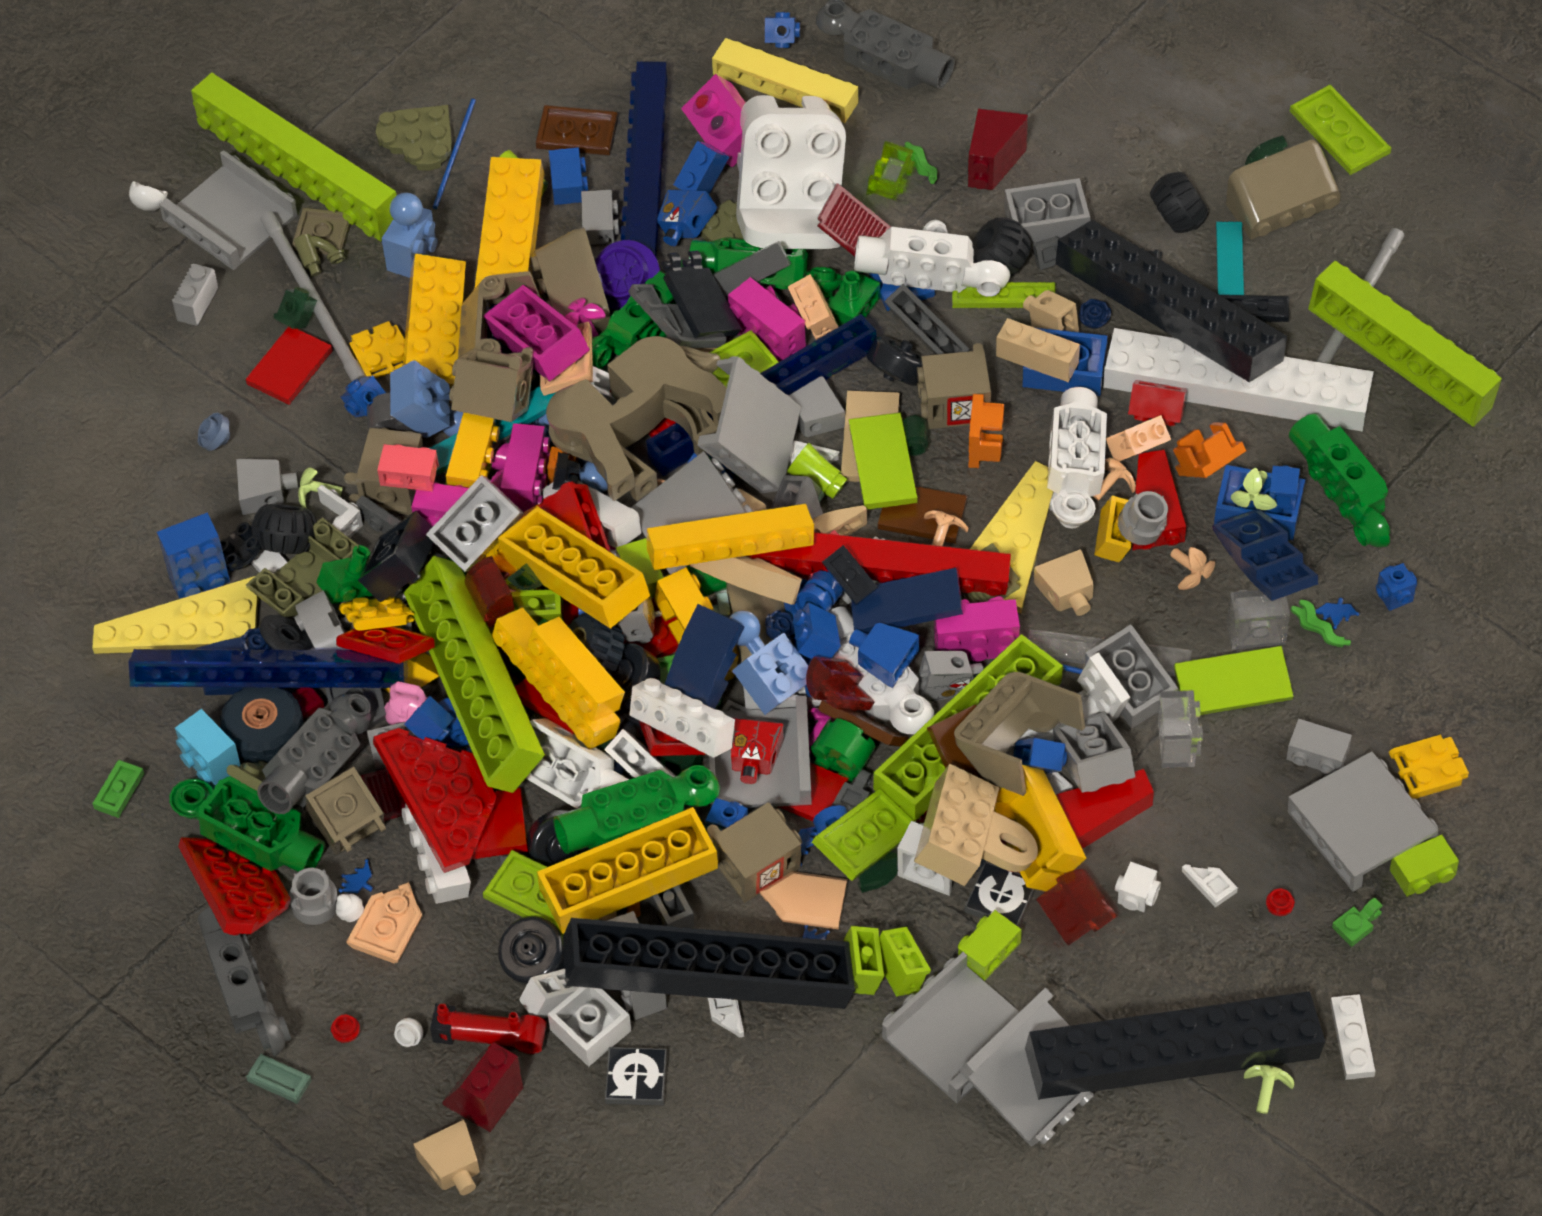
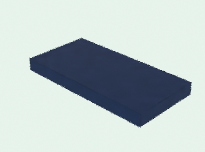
M957 568L876 584L878 588L859 604L855 605L851 600L854 630L858 629L866 634H869L877 623L899 628L963 614Z

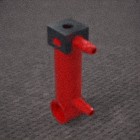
M441 1003L435 1004L430 1031L434 1043L453 1045L454 1040L492 1044L494 1042L501 1046L515 1047L523 1053L537 1054L542 1051L547 1022L543 1018L534 1015H523L519 1018L516 1012H511L509 1017L456 1011L455 1006Z

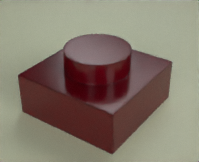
M309 684L292 693L300 705L304 720L313 715L318 708H324L322 699Z

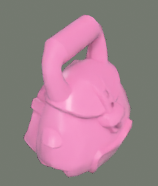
M400 681L391 686L390 701L384 707L386 712L385 718L390 725L406 722L413 712L427 699L420 686Z

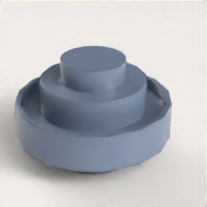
M218 412L204 419L198 430V444L208 451L225 445L230 438L229 420Z

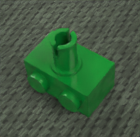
M848 271L845 273V276L843 275L839 291L835 296H831L827 302L838 327L847 331L849 329H852L854 332L858 330L880 300V283L855 271Z
M362 545L355 546L350 558L322 564L316 583L322 591L324 590L332 604L373 596L358 581L370 557V550Z

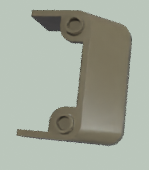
M530 271L487 276L467 297L461 307L458 358L473 348L501 353L498 341L487 339L488 324L483 315L489 311V305L499 304L522 285L540 297ZM522 352L510 353L508 355H519L521 357ZM532 372V380H535L534 372Z
M1021 672L1009 673L1002 678L955 729L956 745L985 781L1024 796L1026 794L1022 760L1008 755L1006 752L1028 729L1044 733L1052 730L1060 722L1083 731L1085 729L1082 698L1078 693Z

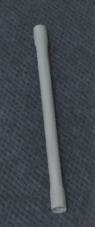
M273 212L264 213L261 216V222L269 236L274 240L341 359L351 382L355 379L359 380L361 377H366L291 247L277 217Z
M1392 228L1381 246L1380 252L1363 279L1369 282L1372 287L1377 283L1387 263L1404 238V233L1400 229ZM1334 329L1316 362L1330 364L1345 335Z

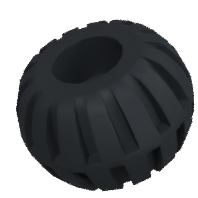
M1174 172L1164 175L1151 189V199L1165 222L1169 224L1174 232L1184 233L1196 230L1205 222L1209 213L1208 208L1184 173Z
M999 217L991 219L980 228V231L977 232L972 241L974 249L973 263L991 260L1000 262L1009 269L1010 277H1012L1024 265L1030 253L1031 242L1027 231L1019 222L1010 218Z
M266 504L261 506L254 516L251 526L252 536L258 539L263 550L283 554H301L310 550L308 537L311 536L315 539L313 525L317 523L314 513L307 508L285 504Z

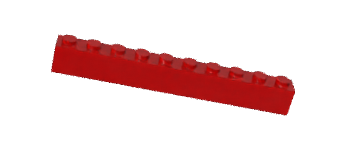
M814 532L812 546L746 556L750 559L760 558L784 571L797 572L800 575H810L818 571L829 572L822 564V561L844 545L873 581L885 583L957 568L960 592H982L990 596L1006 595L1011 554L816 532Z

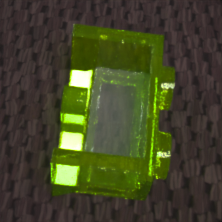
M885 141L881 159H878L875 165L874 175L869 177L866 195L874 193L896 200L898 193L903 195L908 181L905 177L906 175H912L915 161H912L913 150Z

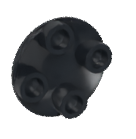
M247 522L241 523L236 531L230 534L227 539L220 541L227 571H236L244 568L255 559L261 550L259 541L255 536H252L251 525Z

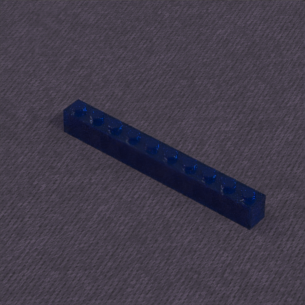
M637 61L636 71L631 73V85L635 86V90H630V105H634V109H629V124L633 125L632 128H628L627 133L628 144H631V148H626V162L630 163V167H625V182H629L628 187H624L623 193L624 202H627V206L622 207V221L626 222V226H621V241L632 240L648 247L657 258L659 226L657 218L660 210L668 79L667 64L660 61Z
M860 314L760 374L769 382L774 383L783 393L790 395L815 379L823 376L826 380L865 357L871 344L877 337L876 329ZM707 412L709 417L714 422L712 415L709 412ZM678 423L646 440L648 459L663 476L688 462L694 454V446L689 434Z
M134 649L128 661L130 687L391 688L398 681L406 683L408 677L407 660L398 664L352 650Z

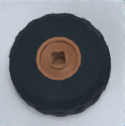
M266 683L249 685L235 692L225 703L220 716L221 730L235 743L239 760L249 763H259V761L269 763L304 725L302 710L293 694L281 686Z

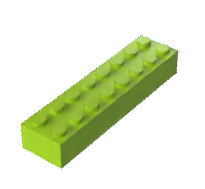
M1337 261L1330 264L1315 279L1308 310L1472 427L1492 409L1502 380L1495 371L1485 367L1475 357L1461 350L1451 340L1444 338L1434 331L1430 325L1417 319L1410 311L1400 307L1389 296L1383 295L1372 287L1369 282L1362 280L1352 273L1349 268L1342 266Z
M1021 634L874 772L873 790L881 789L916 822L928 810L934 785L945 770V766L927 727L972 705H978L1004 676L1012 672H1021L1059 686L1062 683L1063 665Z

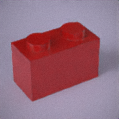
M1135 380L1132 386L1128 414L1134 415V419L1139 421H1148L1150 418H1156L1161 415L1165 425L1175 426V423H1180L1183 418L1187 388Z

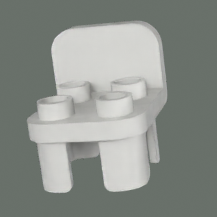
M760 95L749 99L741 110L740 126L743 132L741 153L737 155L739 182L736 216L744 240L752 246L765 248L777 241H780L783 249H832L841 246L817 227L818 223H820L817 217L836 183L842 186L846 132L840 118L830 110L826 101L820 97L803 96L801 103L803 108H779L773 96Z

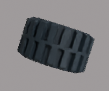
M582 613L578 618L575 617L568 627L612 677L611 672L616 671L617 664L621 661L624 650L622 629L616 624L610 629L589 614Z

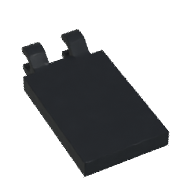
M689 251L688 255L691 259L682 261L684 267H681V258L677 252L668 253L667 256L670 261L661 263L663 270L667 272L663 279L695 340L738 335L742 328L710 269L702 268L700 252Z

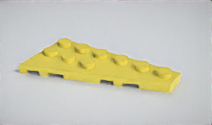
M1037 461L1033 463L970 548L971 550H982L991 543H994L1000 553L1011 554L1010 567L1020 579L1017 582L1020 589L1005 597L1004 600L1016 599L1017 612L1020 614L1022 613L1031 573L1033 572L1050 501L1054 493L1047 488L1048 467Z
M254 577L94 625L93 652L94 654L189 651L216 642L239 638L247 630L257 629L259 597L246 588V584Z

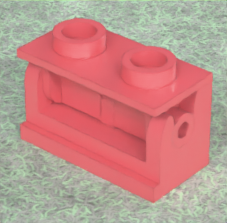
M384 444L377 469L380 486L433 491L436 472L439 467L437 451L426 447L414 448L399 444Z

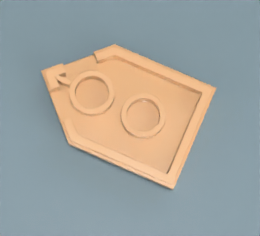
M792 871L761 890L760 894L773 907L782 922L839 930L848 879Z
M409 882L398 886V889L384 894L380 892L370 897L362 915L359 917L346 941L350 947L388 962L398 963L422 918V913Z

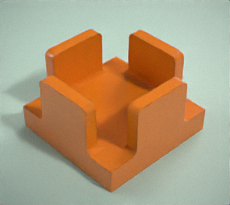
M973 394L968 468H979L980 461L1000 462L1003 436L1001 434H986L982 430H1002L1005 405L984 402L983 394Z
M1212 423L1210 428L1213 435L1204 440L1200 430L1195 429L1177 441L1178 446L1173 451L1180 464L1175 466L1179 476L1207 478L1246 452L1243 442L1234 440L1226 423Z

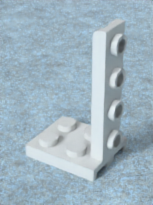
M1099 652L1090 657L1077 680L1083 688L1078 694L1082 698L1084 718L1105 712L1109 719L1114 722L1118 719L1130 696ZM1028 729L1017 740L1038 738L1055 742L1053 729L1044 733ZM1015 744L1006 754L1013 756Z

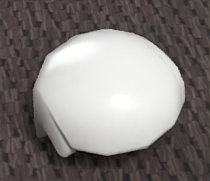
M134 181L129 189L131 202L137 208L144 211L160 209L159 204L167 198L168 194L166 191L144 186Z

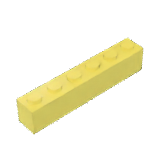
M725 38L712 57L713 75L717 74L726 80L802 108L803 96L820 97L826 101L830 110L843 123H846L858 104V86L836 79L828 74L809 69L806 66L787 61L784 58L765 53L760 49H754L738 41Z

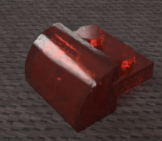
M492 556L484 558L472 566L466 574L465 586L484 622L487 623L488 627H495L497 618L515 611L512 593Z
M813 657L807 669L806 684L814 700H825L835 709L845 708L854 711L870 710L875 703L858 685L864 676L847 659Z
M1084 869L1072 870L1056 879L1058 884L1036 899L1068 946L1091 929L1096 932L1118 916L1090 874Z

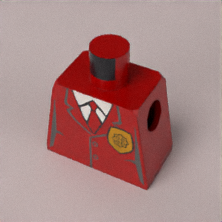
M733 718L735 723L731 749L732 770L741 772L740 780L743 783L755 784L758 774L768 775L772 773L784 741L783 724Z

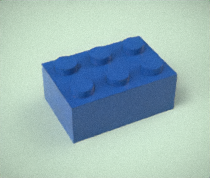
M1036 328L1080 344L1079 364L1069 382L1023 366L1022 387L1061 392L1074 387H1083L1093 391L1096 396H1100L1108 336Z
M1230 465L1225 466L1216 505L1214 524L1257 509L1252 500L1248 507L1238 506L1231 500V495L1235 491L1247 492L1243 486V481L1252 469ZM1266 472L1267 479L1260 494L1269 495L1272 473ZM1300 478L1298 481L1295 510L1280 508L1261 510L1288 532V540L1292 541L1304 492L1305 479Z
M208 512L157 532L167 572L179 599L218 588L230 582L220 539Z

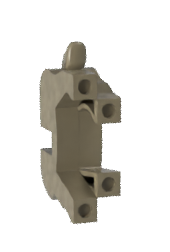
M653 336L639 340L608 364L611 395L617 400L614 405L587 379L563 388L553 395L546 410L549 422V435L553 444L563 452L593 463L597 472L605 479L608 485L609 497L613 501L630 491L631 496L636 501L640 500L658 487L656 472L625 448L644 437L665 417L678 423L687 431L693 442L694 453L697 456L701 454L704 450L697 446L699 436L715 434L717 432L727 389L712 374L718 369L716 364L717 360H721L720 356L691 347L679 346L674 341L664 337ZM707 412H709L712 415L714 422L709 417Z

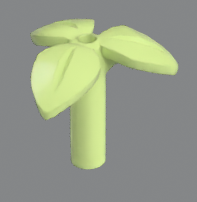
M307 468L303 472L298 491L299 502L303 508H307L305 502L306 494L310 491L318 492L317 488L320 485L327 489L335 490L340 496L342 487L313 481L312 479L317 474V471L313 468Z
M1257 468L1252 469L1243 481V486L1247 492L1238 490L1231 495V500L1241 507H1248L1251 500L1255 507L1260 510H1270L1277 506V502L1270 495L1260 494L1267 479V473L1265 471H1258Z
M1254 1065L1245 1071L1244 1079L1262 1076L1263 1081L1256 1112L1268 1114L1274 1081L1279 1079L1289 1088L1293 1089L1294 1080L1287 1072L1282 1071L1280 1068L1269 1065Z

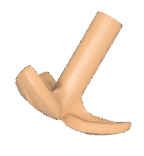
M1114 458L1105 459V470L1111 472L1104 478L1100 494L1093 497L1099 501L1120 478L1127 481L1132 493H1134L1136 485L1132 474L1118 460Z
M935 510L928 511L924 515V519L935 518L938 524L932 542L934 546H943L948 528L952 524L961 527L966 533L968 532L967 525L954 515Z
M1190 547L1189 555H1186L1178 548L1173 549L1171 552L1173 559L1191 571V574L1186 576L1178 585L1180 590L1194 588L1199 585L1202 575L1207 579L1214 571L1215 561H1209L1206 564L1207 558L1199 549Z

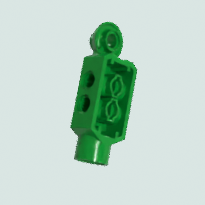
M731 237L711 242L692 240L690 251L700 252L702 268H709L712 274L763 249L748 244L744 239ZM784 249L791 264L757 281L761 286L772 284L778 289H788V286L811 275L819 285L824 297L829 298L833 296V291L842 283L843 276L835 273L834 269L827 267L811 268V271H807L808 253L806 249Z
M659 271L653 278H649L645 282V284L653 285L662 304H676L663 279L664 273ZM630 296L627 303L620 310H616L612 314L607 328L598 336L592 337L593 366L598 369L604 367L610 360L612 352L620 356L641 339L653 336L666 338L667 335Z
M1310 414L1300 419L1291 428L1289 439L1307 460L1311 478L1319 482L1327 498L1333 500L1338 506L1341 515L1345 519L1348 518L1352 523L1354 534L1362 546L1388 547L1390 544V529L1387 521L1381 515L1385 511V498L1388 493L1384 479L1340 426L1330 430L1318 414Z
M695 765L681 771L675 777H671L662 770H658L583 794L581 808L554 816L553 823L556 837L566 854L586 847L593 849L684 811V805L695 807L707 806L719 796L720 785L718 778L706 767Z
M231 776L219 780L214 790L205 781L187 779L174 786L169 795V803L178 815L191 820H199L201 835L269 871H273L283 865L296 872L306 868H316L323 855L325 842L301 829L300 812L291 809L286 814L271 812L261 803L256 790Z

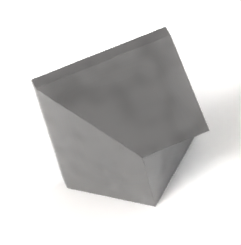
M784 475L770 509L806 504L813 519L823 514L818 500L822 489L807 476Z

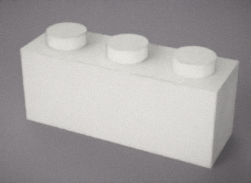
M624 729L604 749L634 778L658 770H662L671 777L676 776L656 756H651L649 750L638 739Z

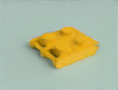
M389 321L372 327L373 334L371 335L368 329L351 335L350 349L366 377L374 376L376 379L390 374L403 365L401 363L393 366L403 361L405 339L398 326H391ZM383 368H386V369L383 370V371H380V372H377V373L371 375V373H373V372H376V371H378V370H381V369H383Z
M388 597L382 602H379L377 599L355 598L353 602L341 603L339 606V611L346 615V619L349 622H353V627L358 631L407 625V623L414 621V618L411 616L414 613L400 598Z
M1441 735L1396 747L1389 751L1390 757L1395 759L1400 770L1398 772L1400 778L1404 779L1409 789L1408 795L1411 798L1416 799L1460 786L1462 780L1469 777V772L1462 758L1458 756L1459 751L1452 737L1443 739ZM1400 757H1403L1407 768L1404 767ZM1409 777L1413 778L1417 788H1414Z

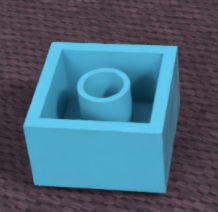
M202 709L175 727L178 738L176 744L182 752L180 754L181 760L188 768L193 767L197 771L198 778L210 784L213 789L219 780L230 776L227 774V767L229 765L240 766L235 743Z

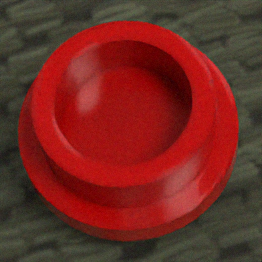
M1275 889L1266 898V907L1273 915L1286 916L1294 908V898L1286 889Z
M346 1014L338 1016L331 1025L333 1038L341 1043L355 1040L360 1033L357 1019Z

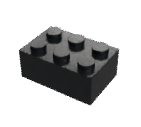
M417 511L379 537L358 579L379 602L388 597L394 598L407 583L409 585L414 584L421 576V568L428 561V553L435 547L433 541L426 535L432 526Z

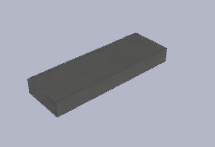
M777 241L713 273V276L724 297H727L729 293L751 277L757 282L789 266L791 262L780 241Z

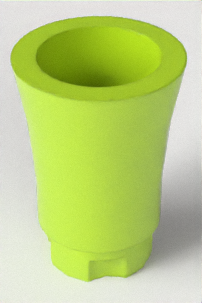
M810 443L802 449L787 470V473L793 476H807L811 478L822 489L821 491L832 499L837 496L848 481L840 473L841 471L820 455Z

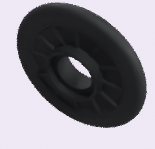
M274 614L265 616L261 620L259 626L260 633L265 642L274 651L294 660H303L311 655L312 642L306 631H301L296 622L287 617Z

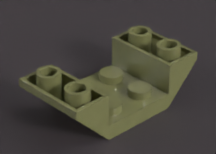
M323 517L313 525L315 539L311 536L308 537V542L310 543V550L308 552L296 554L275 574L264 568L246 584V588L284 617L297 616L298 613L295 605L322 591L316 582L323 563L350 558L353 548L359 546Z

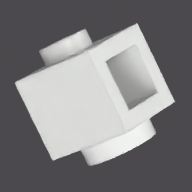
M1130 862L1125 876L1120 875L1115 886V891L1118 892V904L1123 905L1129 910H1139L1145 912L1147 905H1154L1161 886V882L1156 881L1157 871Z

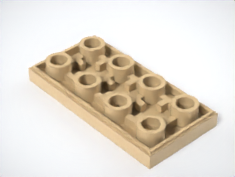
M847 391L841 474L848 481L859 482L848 419L899 413L900 393Z

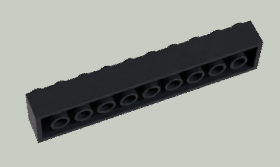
M1091 220L1058 239L1055 265L1247 382L1253 381L1284 361L1287 341L1285 334L1100 223Z
M571 918L563 935L566 986L841 1009L846 1008L855 991L850 944L845 941Z
M1308 991L1030 1031L1025 1051L1037 1097L1040 1100L1075 1095L1081 1092H1095L1245 1070L1254 1065L1272 1066L1319 1059L1325 1039L1311 993Z

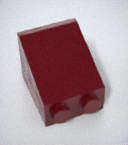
M978 108L969 150L968 187L993 190L1026 152L1028 114Z
M493 1042L474 1059L443 1100L442 1104L491 1132L523 1089L518 1056Z

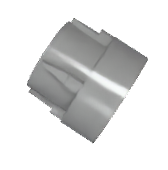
M1145 491L1139 495L1136 493L1134 497L1128 500L1118 516V528L1128 541L1137 545H1148L1159 538L1167 523L1168 506L1164 496L1155 492Z
M306 868L297 874L294 873L289 893L291 898L290 905L294 916L302 923L309 925H318L330 920L336 914L338 894L336 886L330 880L329 875L326 874L324 869L320 870L317 868Z

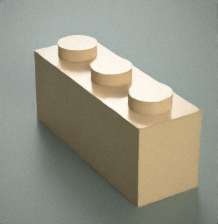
M1007 318L997 336V357L1057 379L1069 382L1079 364L1080 344Z

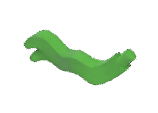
M905 142V149L902 147L898 148V156L900 158L913 162L918 174L928 176L930 183H935L937 180V169L926 161L923 148L912 145L910 142Z
M1300 600L1299 605L1302 608L1297 606L1291 607L1290 611L1298 617L1302 628L1320 634L1329 645L1337 647L1350 646L1351 640H1344V637L1335 635L1329 622L1317 618L1314 605L1311 602Z

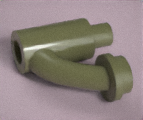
M303 234L294 239L304 269H309L311 276H317L321 273L318 266L321 261L315 247L329 253L327 260L332 265L339 264L345 260V251L343 249L338 250L323 238Z

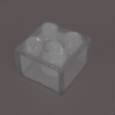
M1260 590L1230 592L1227 627L1232 650L1286 645L1290 618L1287 597L1284 596L1271 601Z
M1194 690L1160 692L1157 723L1162 768L1195 767L1196 756H1201L1200 741L1203 740L1202 725H1199L1198 718H1200V702L1194 700Z

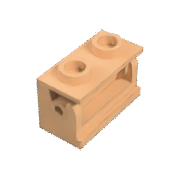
M811 275L788 286L802 319L805 320L807 329H811L816 340L839 328L819 285Z
M1161 415L1106 438L1113 458L1118 461L1171 440Z

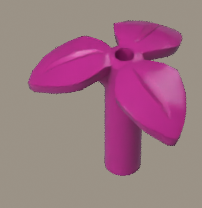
M578 298L569 304L568 309L574 312L565 315V318L575 326L578 325V322L580 324L589 322L592 327V337L598 336L599 334L590 319L605 318L604 311L593 303L584 306L586 300Z
M812 708L807 711L808 720H818L808 737L809 754L812 753L811 746L828 719H831L832 722L835 721L834 718L820 712L818 708Z

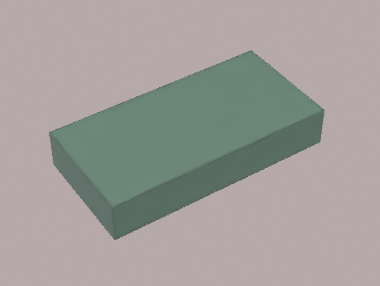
M263 1054L259 1055L246 1076L248 1082L298 1104L312 1081L310 1075Z

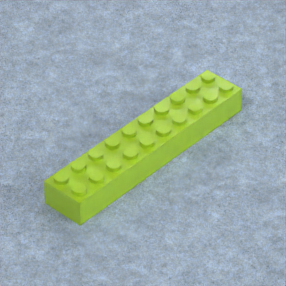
M212 72L191 90L197 122L203 129H209L220 140L229 142L240 153L244 152L252 157L257 164L264 165L275 176H281L292 187L301 189L312 200H317L324 204L328 210L342 212L343 218L349 224L356 225L367 236H373L380 242L382 241L383 235L393 221L390 214V204L396 196L395 190Z
M433 556L420 572V578L406 589L404 595L411 611L414 613L413 616L421 634L434 638L435 648L430 649L429 653L487 786L513 793L545 754L461 567L453 561Z

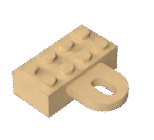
M949 763L934 785L914 862L965 886L979 868L981 858L1002 869L1020 872L1029 868L1036 859L1038 847L1034 837L1024 826L994 812L999 787ZM1000 839L1018 847L1022 853L1004 845Z

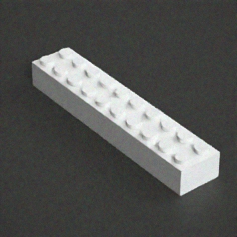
M1114 328L1105 365L1103 388L1132 392L1135 380L1187 388L1185 402L1297 421L1307 415L1318 414L1327 426H1340L1344 429L1363 432L1374 371L1284 357L1283 362L1253 381L1247 382L1177 338Z

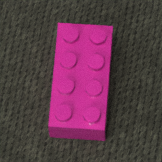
M524 285L483 315L493 336L513 353H520L526 347L532 348L533 369L549 382L590 350L578 327Z

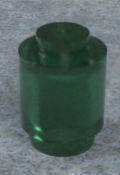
M917 415L908 416L902 420L908 453L911 456H918L923 454L928 446L927 422Z

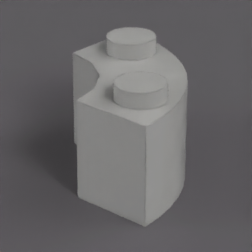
M324 590L295 605L298 613L294 617L301 631L306 630L314 646L310 650L316 661H323L324 664H338L355 655V651L336 646V637L346 631Z

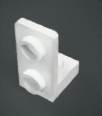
M320 485L317 488L320 502L339 515L335 518L332 525L351 538L363 526L361 510L353 502L348 503L342 499L335 490L327 489Z

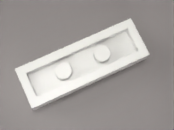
M1360 994L1331 997L1330 1005L1345 1080L1374 1077L1375 1067Z

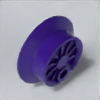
M622 240L610 244L595 259L608 307L613 310H620L627 303L631 296L628 291L632 284H645L649 278H653L660 271L659 263L653 252L645 245L632 240Z

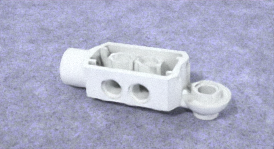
M891 227L879 238L858 236L854 271L878 274L883 284L896 286L904 284L908 287L946 292L956 290L958 293L966 287H973L977 289L979 294L991 297L998 294L1010 279L1009 269L1000 262L991 260L973 263L974 249L969 236Z
M1083 387L1070 388L1062 394L1060 406L1054 408L1050 427L1047 488L1057 493L1051 504L1054 515L1063 526L1070 529L1087 523L1094 516L1096 508L1091 497L1100 494L1105 471L1107 413L1097 409L1098 399L1096 394L1090 389Z
M843 606L828 611L836 616L841 645L830 659V663L839 681L869 718L879 723H885L890 720L893 727L899 732L915 734L934 716V709L931 703L924 697L919 696L918 677L908 666L895 686L891 688L860 667L858 664L859 648L849 644L850 637L854 632L853 616Z
M547 718L530 721L545 756L526 779L577 809L581 808L583 794L629 780L614 771V758L596 747L589 750L574 734Z

